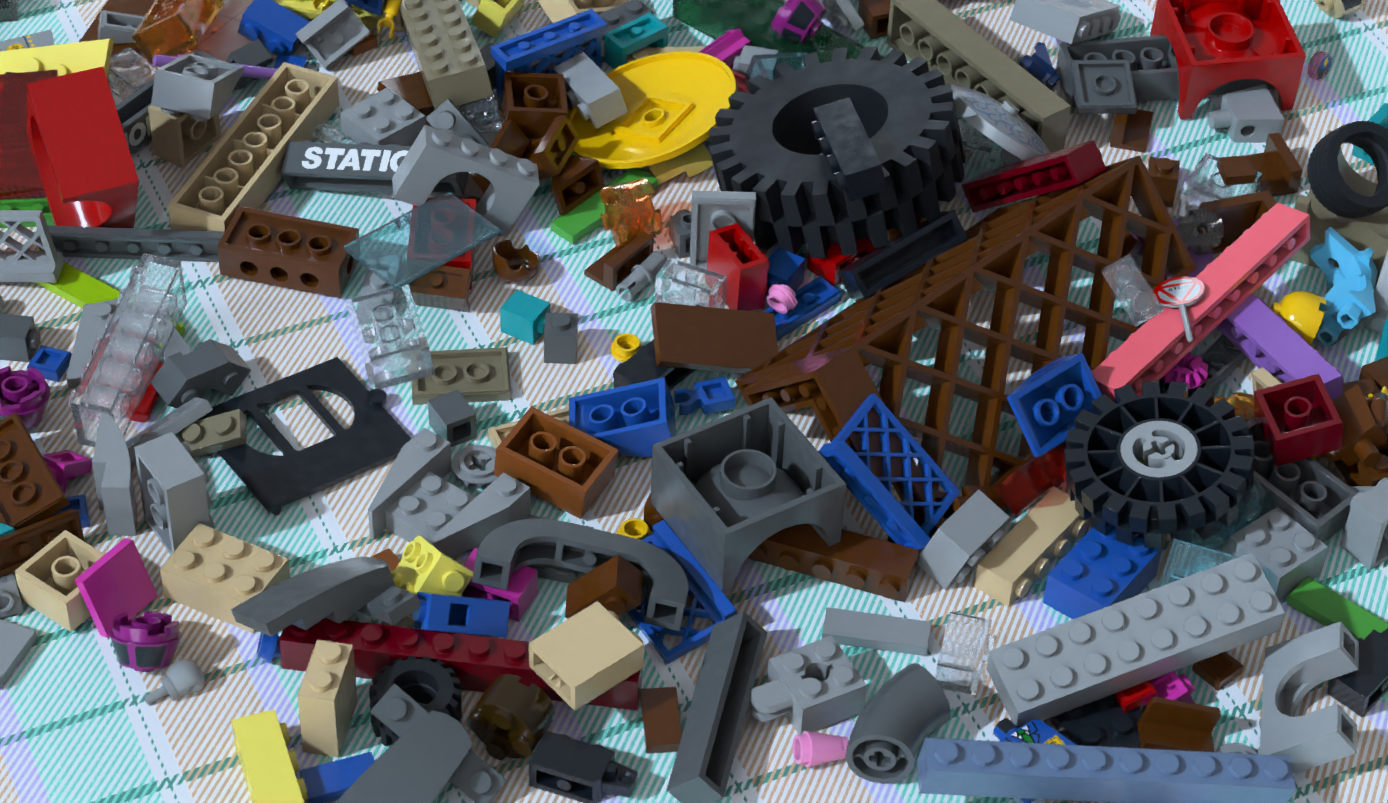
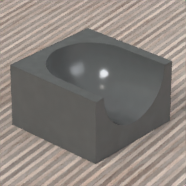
M772 397L652 445L651 504L722 592L734 588L737 574L747 557L762 542L785 528L799 524H810L828 546L841 542L846 483Z

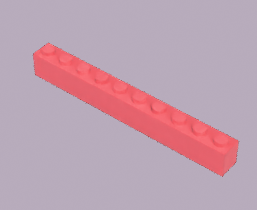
M1276 203L1268 212H1265L1249 229H1246L1233 244L1226 247L1222 254L1212 263H1209L1195 277L1204 284L1205 295L1196 303L1186 306L1194 338L1193 341H1187L1180 309L1162 307L1156 314L1150 316L1147 322L1136 332L1132 333L1123 344L1112 351L1100 365L1091 370L1101 394H1105L1115 403L1114 389L1130 384L1137 397L1142 396V382L1159 381L1310 240V214L1280 203Z

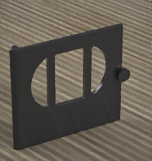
M338 357L212 407V411L198 419L241 409L245 415L252 417L284 456L265 454L253 449L247 443L217 451L262 506L275 516L281 513L282 506L396 459L401 448L411 440V437L383 408L387 399L386 392L382 389L368 391ZM310 390H323L343 398L354 412V420L350 428L344 429ZM297 394L334 436L296 451L260 408Z

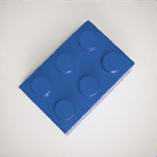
M1116 527L1106 536L1091 528L1048 574L1043 603L1071 619H1076L1137 596L1157 575L1162 548H1145L1144 537L1139 534L1133 546L1116 541Z

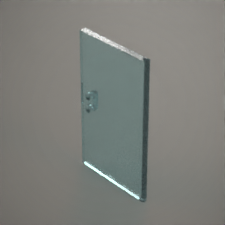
M446 191L345 245L344 250L394 290H398L500 234L501 230L449 191Z

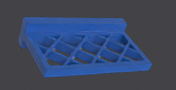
M589 9L491 46V57L496 61L497 109L502 113L501 94L504 72L517 68L515 72L525 73L526 70L531 73H543L551 61L555 62V66L571 59L577 51L580 53L584 52L601 69L602 35L608 33V24L593 9ZM592 40L585 50L580 47L584 42ZM567 49L560 59L555 57L558 52ZM542 59L535 69L530 67L532 62ZM552 69L549 74H555L554 70Z
M875 393L868 395L832 442L824 444L818 451L846 483V488L892 540L899 545L917 550L924 549L930 541L928 534L953 503L954 498L960 493V490ZM871 408L879 415L880 428H868L867 413ZM851 433H860L861 452H854L845 442ZM869 433H880L881 452H870ZM889 433L896 434L900 439L901 453H890ZM870 457H881L882 477H876L872 473ZM890 458L902 459L903 477H891ZM910 458H917L922 464V477L911 476ZM892 482H903L904 502H898L893 497ZM912 482H923L924 502H913ZM932 482L939 483L946 491L945 496L940 502H933ZM913 506L924 507L925 522L921 527L914 520Z
M662 520L652 526L653 534L642 541L665 551L677 561L685 572L688 580L687 596H692L694 599L692 607H685L683 616H689L686 627H681L680 631L646 624L645 617L649 603L646 596L644 601H641V605L627 613L666 664H669L709 641L713 625L737 615V609L665 520ZM695 617L710 619L713 622V625L704 630L692 628ZM665 634L683 636L681 643L669 650L663 644Z

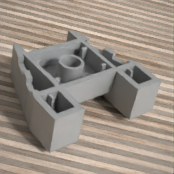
M423 428L401 448L368 508L370 538L374 540L387 529L408 542L413 541L420 535L450 558H454L468 550L472 553L474 548L478 549L482 540L497 527L509 522L526 519L527 515H531L530 487L503 472L477 497L470 495L443 479L452 471L451 443L430 430Z

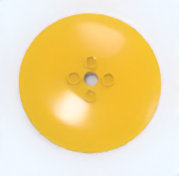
M674 51L649 55L611 70L606 75L619 87L628 112L596 128L589 120L584 121L577 107L574 109L570 107L568 120L580 137L572 153L577 156L596 159L602 168L630 169L657 164L691 150L709 138L710 128L717 127L715 116L719 109H731L728 98L736 90L738 91L733 72L718 58L692 51Z

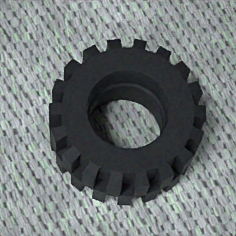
M408 656V660L402 661L401 658L394 660L392 666L386 664L381 668V674H375L373 677V685H370L369 688L370 711L395 683L417 703L426 704L421 707L428 713L432 710L443 712L462 724L461 683L459 678H455V672L452 668L445 669L444 662L440 660L432 662V658L426 656L423 659H416V656ZM371 713V726H373L375 736L381 737V743L386 747L394 744L400 737Z

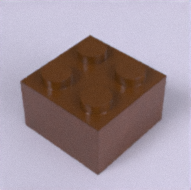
M504 72L501 94L503 124L513 119L528 139H539L545 136L555 117L566 115L568 119L564 74Z

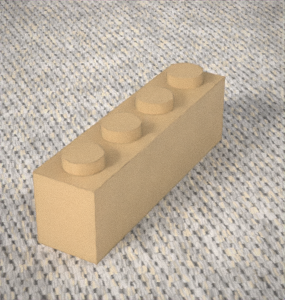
M1054 486L977 564L974 587L1008 607L1018 597L1023 598L1029 591L1032 582L1037 577L1042 578L1055 558H1062L1068 550L1070 543L1075 538L1080 539L1087 530L1089 522L1087 520L1084 521L1075 510V501H1070L1069 494Z

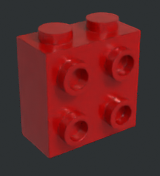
M738 223L709 231L706 280L729 309L746 311L763 309L765 294L768 291L766 284L767 271L770 268L767 255L758 249L753 243L752 237L745 233Z

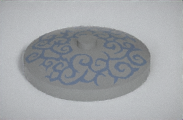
M956 84L951 85L956 112L990 140L1024 161L1050 153L1038 134L1017 115L1020 110L1006 100L1000 103L974 89Z

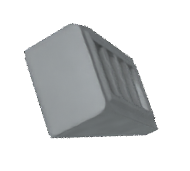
M101 10L98 24V40L114 39V44L159 41L160 20L158 18Z

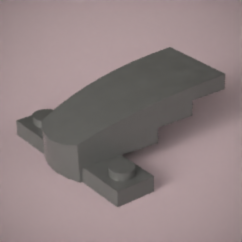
M361 556L326 564L296 575L251 597L231 609L236 622L272 637L291 624L307 630L323 618L341 623L357 611L394 625L419 609L421 604L417 594L395 586L389 564L386 561Z
M394 683L370 712L400 738L349 787L336 803H435L449 782H452L475 803H489L507 783V780L472 751L473 745L469 734L458 720L443 712L432 710L428 713Z

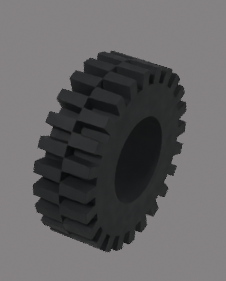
M847 47L833 49L832 61L823 63L819 62L817 52L803 55L805 67L794 70L787 61L774 66L776 80L771 81L760 74L748 81L751 94L736 90L728 98L731 109H719L715 116L717 127L710 128L709 139L711 146H709L720 190L756 192L754 238L756 245L765 250H768L778 242L779 248L797 254L803 244L807 243L811 258H825L829 245L839 243L842 255L846 256L857 254V240L869 237L875 249L889 244L887 230L895 228L903 236H906L917 229L915 215L930 221L940 214L939 201L951 202L957 194L955 183H962L965 175L963 164L966 163L950 84H945L944 76L937 68L929 71L927 61L916 57L907 63L905 52L892 49L880 60L877 47H864L857 59H850ZM850 97L882 164L887 187L886 191L854 201L849 200L845 190L839 191L834 173L832 174L830 171L827 157L819 155L822 153L819 140L815 138L811 122L816 121L813 108Z

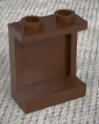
M566 115L555 117L544 137L529 142L521 159L525 158L537 164L539 180L558 176L580 137Z
M1266 190L1200 203L1198 216L1194 221V237L1205 250H1209L1212 254L1222 253L1226 247L1233 244L1246 229H1249L1277 202L1270 192Z

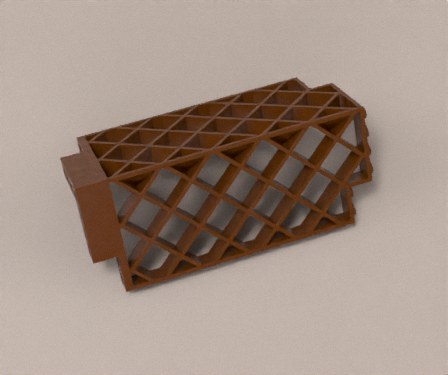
M1140 155L1107 165L1106 170L1080 184L1037 195L1036 197L995 210L965 230L968 239L930 259L927 263L888 286L877 290L876 293L866 299H859L735 380L748 406L772 397L784 413L812 406L831 442L868 395L875 393L913 438L921 442V447L941 470L944 451L946 450L969 458L964 486H1003L1050 452L1048 451L1042 456L1035 458L1023 432L1017 457L995 450L1001 411L1014 415L1006 398L1008 395L1004 394L1010 356L1032 364L1031 375L1057 358L1062 357L1059 355L1064 319L1086 327L1082 353L1090 370H1092L1106 359L1109 336L1125 342L1132 333L1136 332L1147 322L1150 316L1156 314L1163 307L1157 304L1153 298V291L1156 286L1170 278L1187 276L1196 269V266ZM1130 196L1140 215L1128 211ZM1090 216L1102 221L1097 255L1076 247L1079 222ZM1125 230L1145 238L1141 272L1120 264ZM1038 251L1050 256L1044 292L1022 283L1025 259ZM1073 266L1094 273L1089 309L1067 301ZM1117 283L1138 291L1133 325L1112 318ZM983 288L995 292L990 329L966 321L970 294ZM1019 302L1041 310L1035 346L1013 338ZM928 325L940 330L934 368L909 360L913 332ZM963 339L987 347L981 385L957 377ZM869 364L883 369L879 393L865 368ZM906 377L931 386L924 425L899 417ZM954 394L978 403L972 441L948 434ZM871 408L867 413L868 428H880L879 415ZM851 433L845 442L854 452H861L860 433ZM869 433L870 452H881L880 433ZM889 433L890 453H901L900 439L896 434ZM870 457L872 473L876 477H882L881 457ZM890 458L891 477H903L902 459ZM910 458L911 476L922 477V464L918 460V465H916L914 459ZM992 467L999 469L991 475ZM892 482L901 502H904L903 482ZM912 482L913 502H924L923 482ZM932 482L933 502H940L946 493L938 491L939 483ZM951 505L930 533H935L956 512L951 508ZM913 506L914 520L921 527L925 522L924 507Z

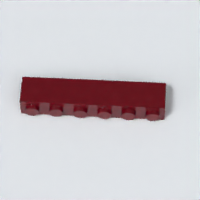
M1092 140L987 171L962 184L961 187L974 213L1080 184L1106 170V166L1102 160L1100 150L1097 148L1095 141Z

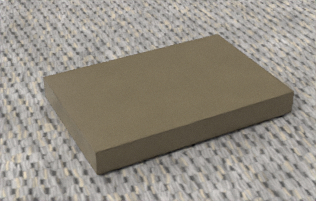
M507 347L410 352L413 405L428 404V400L457 389L467 402L511 400Z

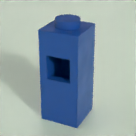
M426 592L417 593L421 606L412 612L414 628L506 637L510 609V602Z

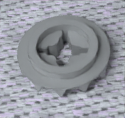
M474 445L459 451L452 461V471L455 474L456 481H464L466 487L477 484L479 489H481L483 484L490 485L498 478L493 475L496 449L486 445ZM473 463L479 468L485 467V471H481L478 468L473 470Z

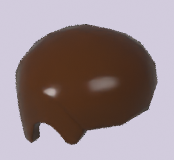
M504 240L496 243L492 248L494 271L499 278L512 283L526 282L533 279L541 268L539 255L531 251L527 244L521 249H516L512 245L511 240Z

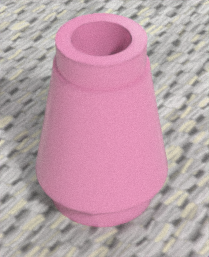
M804 731L802 735H795L793 739L794 760L796 764H803L808 768L845 759L848 738L846 736L840 737Z

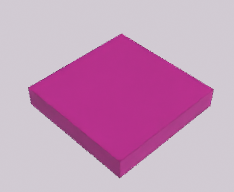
M127 538L120 541L75 579L100 636L106 638L110 637L109 633L113 629V619L117 615L127 613L128 619H132L158 596L134 541Z

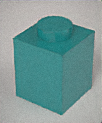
M516 290L500 308L501 332L534 345L544 335L545 314L550 313V303Z

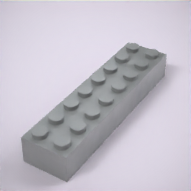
M1252 552L990 650L988 652L987 671L1011 721L1020 728L1033 719L1044 721L1280 631L1285 611Z

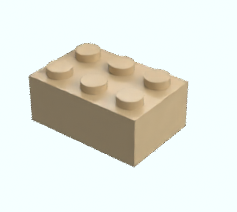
M201 523L195 526L160 568L164 597L253 634L256 630L236 622L231 609L262 591L290 578L288 558Z

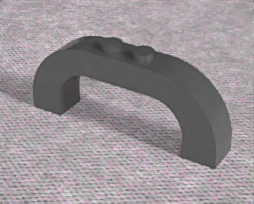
M552 519L517 520L491 531L482 540L476 553L472 579L473 583L507 590L512 575L518 569L527 565L549 564L588 573L619 554L643 572L642 592L649 601L645 623L680 631L688 595V580L685 572L675 559L660 548L639 539Z

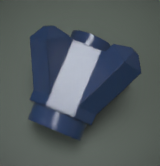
M1038 42L1034 47L1036 52L1031 57L1026 54L1018 65L1052 90L1061 76L1053 68L1045 44Z

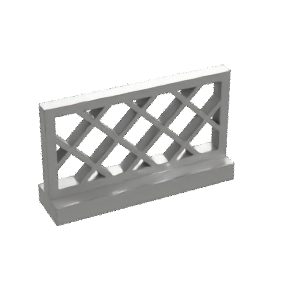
M0 210V222L9 227L5 233L0 230V245L4 243L17 251L4 252L0 249V282H57L65 259L62 252H56L42 210ZM35 222L38 230L34 233L20 223ZM15 231L28 239V241L23 245L9 235ZM34 243L45 250V252H34L29 247Z

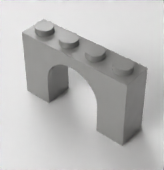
M1015 0L1009 20L1066 43L1075 44L1112 33V31L1116 30L1121 19V15L1118 14L1121 6L1107 0Z
M424 125L392 177L393 198L422 208L437 183L444 177L457 172H473L484 176L491 184L477 204V225L479 228L503 236L507 235L540 185L537 164L532 163L530 160L509 155L500 149H492L478 144L471 139H464L450 134L443 129H436L428 125Z
M1341 621L1265 648V661L1262 666L1264 676L1263 691L1261 692L1262 718L1259 720L1261 737L1258 754L1291 756L1293 774L1357 753V724L1339 704L1294 717L1297 706L1302 698L1315 686L1358 670L1359 642Z

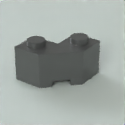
M209 339L199 343V349L186 355L178 352L169 356L150 383L168 406L179 408L194 397L203 398L210 388L234 395L251 369L233 347Z

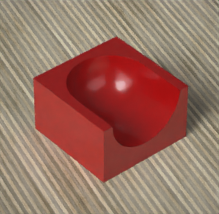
M104 67L27 83V137L54 225L134 228L139 180Z

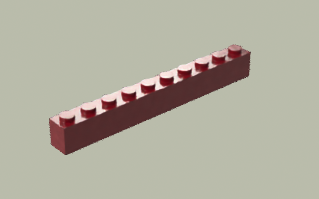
M323 618L307 630L291 624L282 630L279 640L282 669L306 671L318 639L353 645L355 677L373 679L375 674H381L382 667L386 664L392 666L393 661L399 658L404 661L408 660V656H416V659H423L426 656L431 657L432 662L438 660L444 662L445 669L452 668L455 672V678L460 680L461 690L485 692L494 678L499 675L511 674L521 677L519 683L527 687L531 683L535 684L546 693L550 700L565 702L529 667L530 642L347 620L337 623L327 618ZM643 668L586 705L637 711L640 689L642 687Z

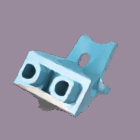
M1331 226L1325 231V243L1315 245L1309 251V257L1326 275V285L1330 288L1324 296L1326 305L1320 303L1319 310L1324 312V316L1316 334V338L1327 347H1332L1351 332L1362 328L1366 320L1376 312L1374 288L1379 278L1378 270L1372 260L1374 251L1370 247L1364 251L1357 250ZM1329 258L1336 260L1339 264V268L1334 267V261H1329Z

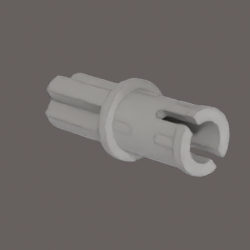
M654 251L640 265H634L631 269V274L616 286L617 294L620 295L628 288L629 290L621 298L628 302L631 301L644 286H650L653 278L667 265L666 256L663 253Z

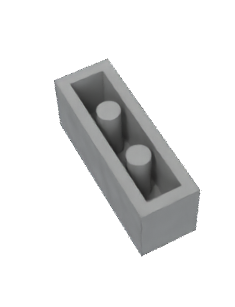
M584 52L553 67L555 74H564L567 101L573 109L577 107L584 121L589 120L596 128H599L628 112L619 87Z

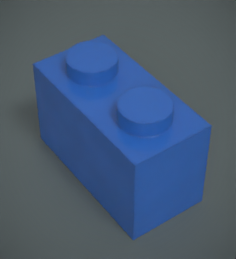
M254 0L243 13L237 33L250 41L259 39L264 47L274 55L293 56L302 44L296 33L306 26L309 21L273 0Z

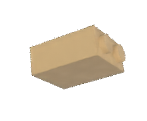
M597 601L529 643V667L576 711L643 668L645 647L638 634L635 632L631 633L620 622L618 616L613 611H608Z
M317 639L298 693L303 752L339 758L357 704L353 645Z

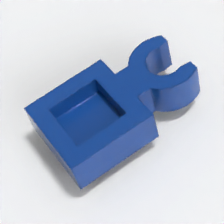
M725 377L694 383V390L678 389L674 391V403H679L680 415L692 414L695 409L699 408L702 409L703 414L735 408L736 398Z

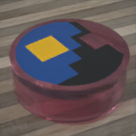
M1319 50L1312 56L1307 70L1310 78L1322 81L1327 76L1332 64L1331 54Z

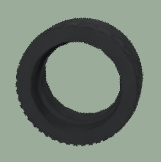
M1355 121L1338 127L1325 135L1315 145L1308 159L1307 176L1313 194L1323 207L1343 218H1361L1372 215L1388 206V129L1374 122ZM1343 143L1355 145L1363 149L1371 157L1377 170L1378 179L1375 194L1372 197H1365L1354 192L1344 182L1338 168V154Z

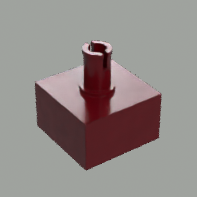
M1319 374L1254 391V417L1277 466L1342 449L1343 423Z

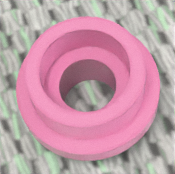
M774 284L768 290L767 302L775 311L786 314L797 306L796 294L789 286Z

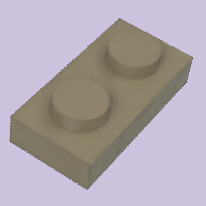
M236 409L197 420L179 431V441L187 443L193 458L246 444V415L241 409Z

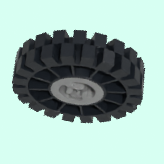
M1159 381L1142 382V396L1138 397L1130 384L1114 389L1115 403L1103 394L1091 402V412L1083 409L1075 418V429L1069 428L1064 452L1066 484L1070 501H1075V510L1084 521L1092 517V528L1106 536L1116 527V541L1133 546L1140 532L1144 533L1145 548H1162L1163 534H1170L1174 547L1192 544L1193 529L1202 540L1218 534V522L1228 527L1238 518V507L1245 509L1251 497V488H1253L1254 443L1252 435L1249 436V426L1242 415L1235 417L1234 406L1224 398L1214 404V393L1198 387L1190 398H1188V384L1174 381L1170 382L1167 394H1160ZM1175 455H1177L1181 459L1175 460ZM1143 458V464L1138 459Z

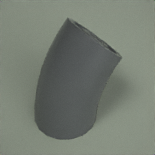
M918 663L909 664L887 681L860 713L850 733L845 755L849 768L857 776L870 782L882 784L898 782L908 777L914 769L916 758L925 738H929L937 729L950 720L951 710L948 699L935 677L926 668Z

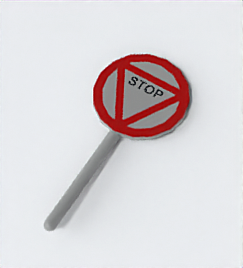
M1183 276L1167 279L1156 286L1153 291V298L1157 304L1163 307L1180 309L1187 341L1192 342L1194 338L1186 306L1196 303L1205 295V286L1202 281L1193 277Z

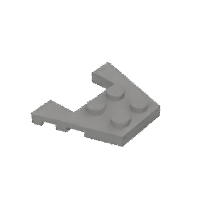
M149 293L86 304L83 307L66 375L68 388L95 384L97 380L94 364L95 358L137 351V348L147 344L151 348L160 346L159 342H161L165 361L169 356L178 352L186 355L193 351Z

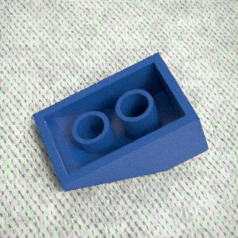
M1083 353L1059 357L1037 370L1006 398L1034 457L1037 458L1064 442L1069 428L1075 429V418L1083 409L1091 412V402L1102 396Z
M665 377L569 398V425L618 449V454L645 458L652 456V445L676 436L675 404Z

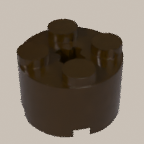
M511 674L499 675L494 678L466 720L468 728L486 745L487 753L497 760H504L506 757L522 759L530 756L539 744L544 732L551 726L553 722L552 716L555 713L553 703L541 688L533 683L527 687L519 683L521 677Z

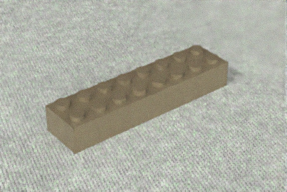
M937 0L890 1L886 42L894 50L905 52L906 60L909 62L916 57L927 61L929 71L937 68L943 74L945 84H950V86L956 84L974 89L1000 103H1003L1005 100L1010 102L1020 110L1017 115L1038 134L1050 153L1064 149L1071 108L1065 100L1056 95Z

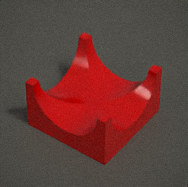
M1157 0L1150 36H1166L1174 50L1179 75V104L1177 112L1180 119H1192L1196 107L1210 92L1226 83L1241 79H1259L1272 84L1278 91V104L1281 111L1293 110L1306 55L1279 0Z

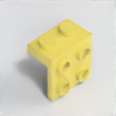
M420 535L406 545L401 561L396 569L391 572L396 587L414 594L426 592L461 596L473 577L471 569L443 554ZM412 613L409 614L407 617L413 619Z

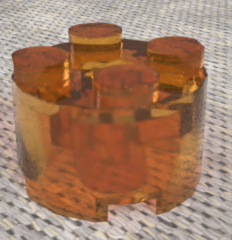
M646 178L627 181L600 189L601 199L605 205V213L601 214L602 225L605 231L611 230L616 247L626 246L644 231L654 236V238H656V235L661 234L660 209L654 210L650 196L656 193Z

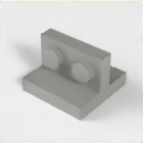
M337 0L299 30L296 36L307 46L322 67L327 69L369 36L371 32L348 2Z

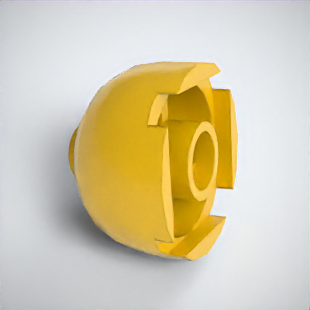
M1304 290L1293 291L1285 295L1280 303L1273 302L1270 309L1277 316H1281L1293 331L1301 334L1304 341L1311 345L1324 316V312L1319 310L1320 303L1326 305V299Z

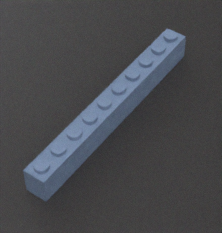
M925 738L917 758L919 793L1108 803H1288L1296 789L1291 756Z

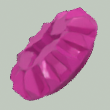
M1189 352L1161 380L1169 385L1171 381L1187 383L1188 389L1199 387L1207 380L1208 364L1202 362V356H1192L1191 352Z

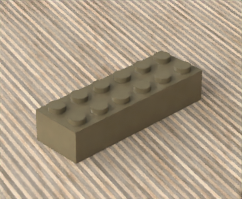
M459 0L403 1L399 9L403 25L434 110L448 98L456 106L493 96L485 62Z

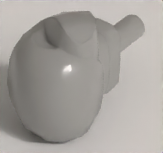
M184 659L177 661L167 669L166 675L160 678L163 686L143 698L146 704L149 705L169 694L172 700H175L188 692H199L204 687L205 676L193 660Z

